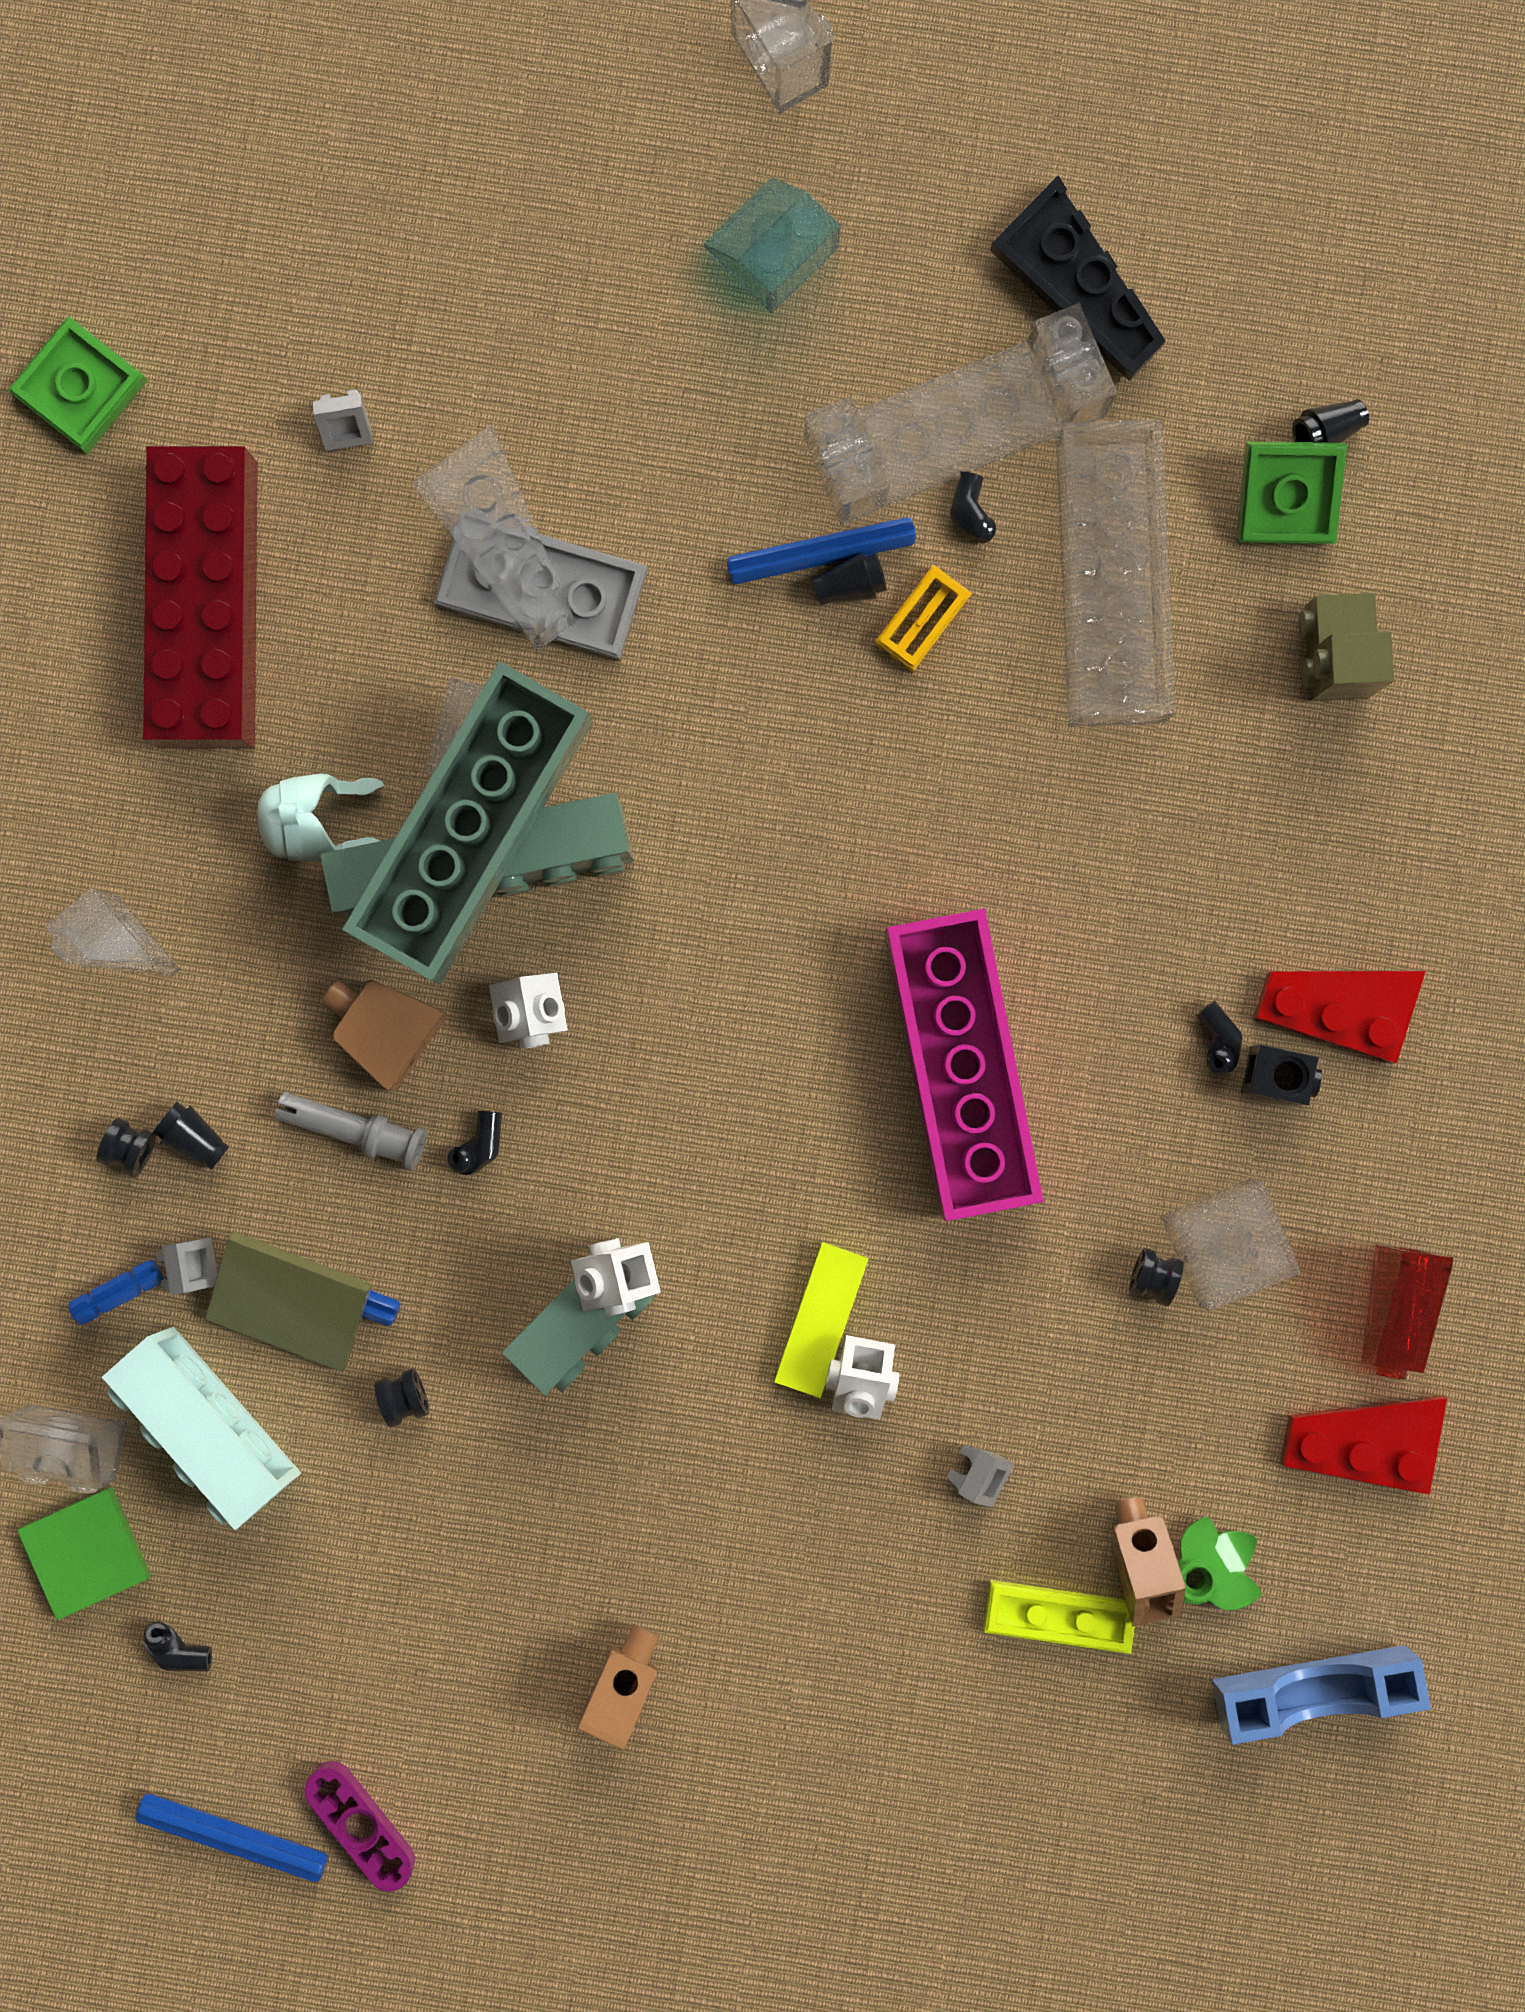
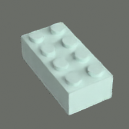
M174 1326L147 1336L102 1376L104 1381L110 1386L107 1388V1393L112 1401L124 1411L131 1410L143 1424L140 1426V1431L145 1439L157 1449L164 1448L176 1462L173 1464V1468L178 1477L188 1486L194 1487L196 1485L209 1500L206 1503L209 1512L223 1525L229 1523L234 1530H237L301 1474L298 1468Z

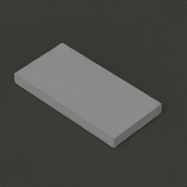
M462 511L434 604L442 609L620 661L648 568L646 565Z

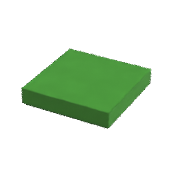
M68 316L8 391L83 452L88 454L148 380L143 374Z
M1246 441L1237 540L1250 543L1336 544L1347 445L1344 443Z
M112 1486L17 1530L56 1620H60L151 1577Z

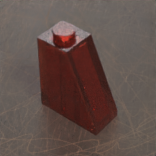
M1376 1244L1361 1360L1377 1366L1376 1375L1406 1379L1407 1371L1424 1373L1450 1278L1453 1257L1427 1251Z

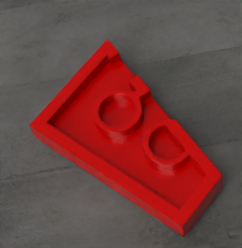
M1426 971L1268 972L1253 1019L1395 1064L1398 1061Z
M1440 1395L1424 1397L1425 1399L1394 1401L1380 1403V1405L1353 1409L1340 1408L1289 1415L1280 1464L1285 1467L1430 1495L1447 1397Z

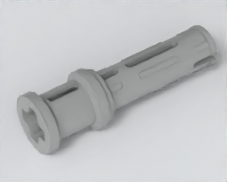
M288 1091L283 1092L278 1104L297 1110V1113L276 1108L275 1121L284 1122L360 1146L361 1152L365 1153L366 1157L373 1159L379 1155L404 1163V1168L410 1171L415 1170L427 1138V1130L418 1127L415 1131L389 1123L388 1118L383 1115H374L371 1119H367L293 1095Z

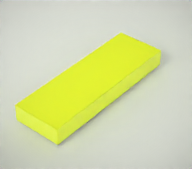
M821 1242L774 1379L775 1383L821 1398L827 1381L830 1361L835 1358L869 1259L868 1257Z
M990 1580L983 1625L985 1633L1131 1654L1135 1626L1132 1627L1127 1604L1124 1599Z

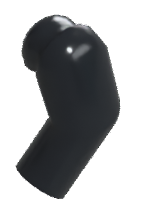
M961 472L950 509L951 519L966 539L982 544L987 543L995 536L996 523L993 519L988 518L977 502L984 478L972 472Z
M1214 1000L1198 1012L1196 1016L1211 1033L1206 1059L1207 1066L1214 1074L1224 1075L1236 1068L1240 1058L1243 1038L1238 1027Z
M478 1111L476 1136L460 1147L455 1146L448 1153L447 1162L452 1171L462 1175L475 1174L496 1159L500 1146L502 1112Z
M160 1621L149 1624L144 1630L143 1645L161 1669L166 1671H210L212 1663L211 1646H186L171 1626Z

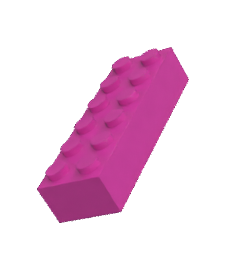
M985 908L887 927L884 934L941 1219L951 1221L1044 1202Z

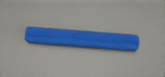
M905 517L730 556L726 563L730 581L733 584H740L848 560L861 552H864L866 556L911 546L915 543L916 532L911 518Z
M151 1793L144 1795L137 1809L136 1821L138 1823L312 1882L320 1880L326 1867L328 1855L325 1852Z

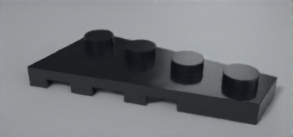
M1057 176L992 242L990 251L1130 381L1163 347L1166 340L1133 289H1128L1117 273L1116 269L1118 266L1109 252L1103 251L1090 231V223L1081 209L1079 211L1076 210L1066 194V186L1060 177Z

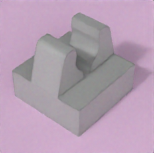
M349 390L348 396L331 398L330 394H325L319 401H313V415L325 451L373 443L372 428L361 393H358L357 390Z
M212 1237L162 1246V1250L157 1253V1261L165 1262L167 1279L161 1280V1286L163 1289L169 1290L170 1295L215 1286L218 1274Z
M963 1446L960 1453L971 1460L972 1466L967 1475L950 1470L948 1479L959 1490V1495L972 1503L993 1507L1014 1463L999 1454L970 1446Z

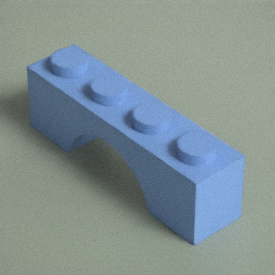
M1406 1645L1212 1679L1220 1728L1232 1745L1279 1737L1292 1725L1321 1716L1365 1714L1386 1718L1431 1710L1422 1659Z

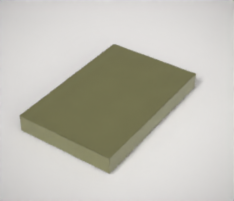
M234 1231L227 1240L205 1320L343 1372L348 1364L373 1284Z

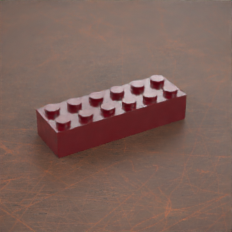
M146 446L143 740L158 749H255L258 462L245 446Z

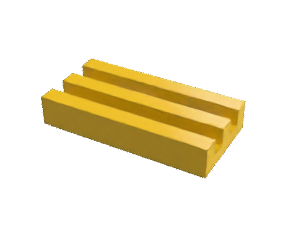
M932 565L877 638L874 645L881 650L887 651L890 657L897 662H902L906 665L905 668L914 673L969 600L972 593L935 565ZM935 580L942 585L898 645L890 639ZM950 592L954 593L957 598L914 655L911 656L906 652L908 647Z

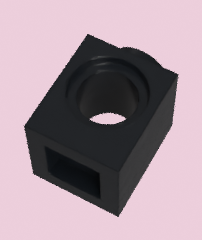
M1252 1045L1249 1048L1240 1093L1293 1105H1309L1310 1097L1315 1098L1321 1086L1322 1070L1317 1069L1319 1057L1265 1045ZM1282 1062L1288 1064L1294 1073V1081L1286 1090L1280 1089L1274 1081V1071Z

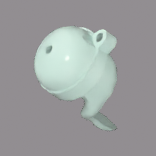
M319 773L295 776L280 781V784L270 786L259 799L257 812L258 828L265 847L271 854L279 858L305 862L321 861L320 853L379 842L380 840L365 837L334 845L320 821L311 812L317 806L323 791L363 796L383 787L384 784L381 780L375 778H361L354 782L337 780L329 774Z

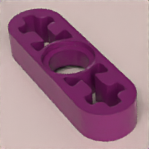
M328 1761L316 1767L305 1785V1797L308 1804L376 1888L386 1892L402 1888L408 1882L415 1866V1855L412 1848L345 1765L335 1761ZM321 1777L327 1782L332 1781L334 1778L339 1781L340 1786L336 1794L343 1804L347 1802L350 1796L355 1800L344 1809L340 1817L335 1814V1811H337L341 1804L336 1796L331 1792L323 1796L319 1792V1788L323 1783ZM357 1813L367 1815L374 1825L373 1834L363 1839L352 1836L347 1828V1819L351 1815ZM380 1836H384L386 1839L380 1847L386 1858L392 1860L397 1856L401 1859L402 1862L398 1869L399 1874L394 1870H390L387 1873L381 1870L384 1857L377 1848L374 1849L371 1855L366 1853L367 1850L377 1843Z

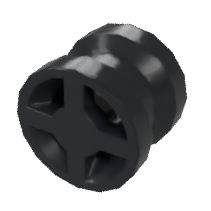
M117 1118L111 1123L100 1143L96 1161L105 1166L115 1164L122 1167L125 1175L136 1178L142 1172L152 1154L156 1135L146 1129L140 1132L131 1129L128 1121Z
M1144 1247L1138 1256L1131 1275L1129 1293L1138 1297L1145 1294L1153 1296L1158 1304L1168 1307L1178 1290L1183 1274L1184 1262L1174 1257L1168 1260L1159 1258L1156 1251Z
M414 1368L404 1371L398 1379L391 1381L383 1378L375 1381L374 1387L377 1402L384 1421L390 1428L400 1425L405 1417L413 1415L420 1418L429 1414L426 1392Z

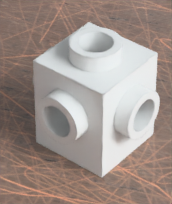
M557 973L518 977L489 985L493 1006V1019L497 1028L499 1043L519 1040L521 1049L539 1047L550 1044L548 1035L568 1030Z
M619 1238L589 1245L591 1255L571 1261L575 1276V1286L580 1296L583 1311L604 1308L606 1316L618 1315L635 1310V1300L661 1292L649 1242L621 1247Z
M846 1335L840 1361L831 1359L827 1375L826 1389L834 1390L832 1411L847 1413L859 1418L867 1417L880 1420L885 1401L894 1402L898 1388L899 1372L892 1371L894 1344Z

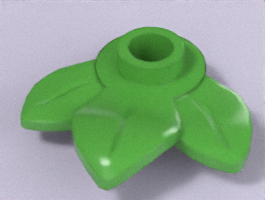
M1207 1516L1190 1524L1180 1539L1181 1557L1177 1560L1186 1587L1184 1602L1197 1605L1210 1601L1220 1609L1229 1611L1246 1607L1260 1598L1262 1595L1260 1588L1243 1573L1253 1557L1257 1538L1252 1534L1237 1530L1217 1534L1213 1522ZM1192 1570H1199L1202 1574L1200 1583L1195 1586L1187 1585V1574Z

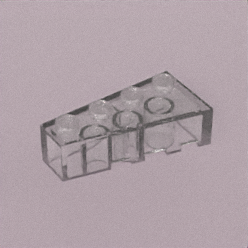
M491 424L412 484L420 499L532 647L538 652L574 625L575 620Z

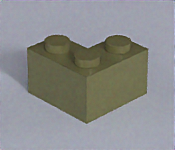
M1375 593L1316 595L1305 605V610L1301 611L1299 615V635L1301 640H1307L1308 659H1304L1302 662L1301 679L1303 687L1309 688L1310 701L1368 699L1394 682L1391 632H1377Z

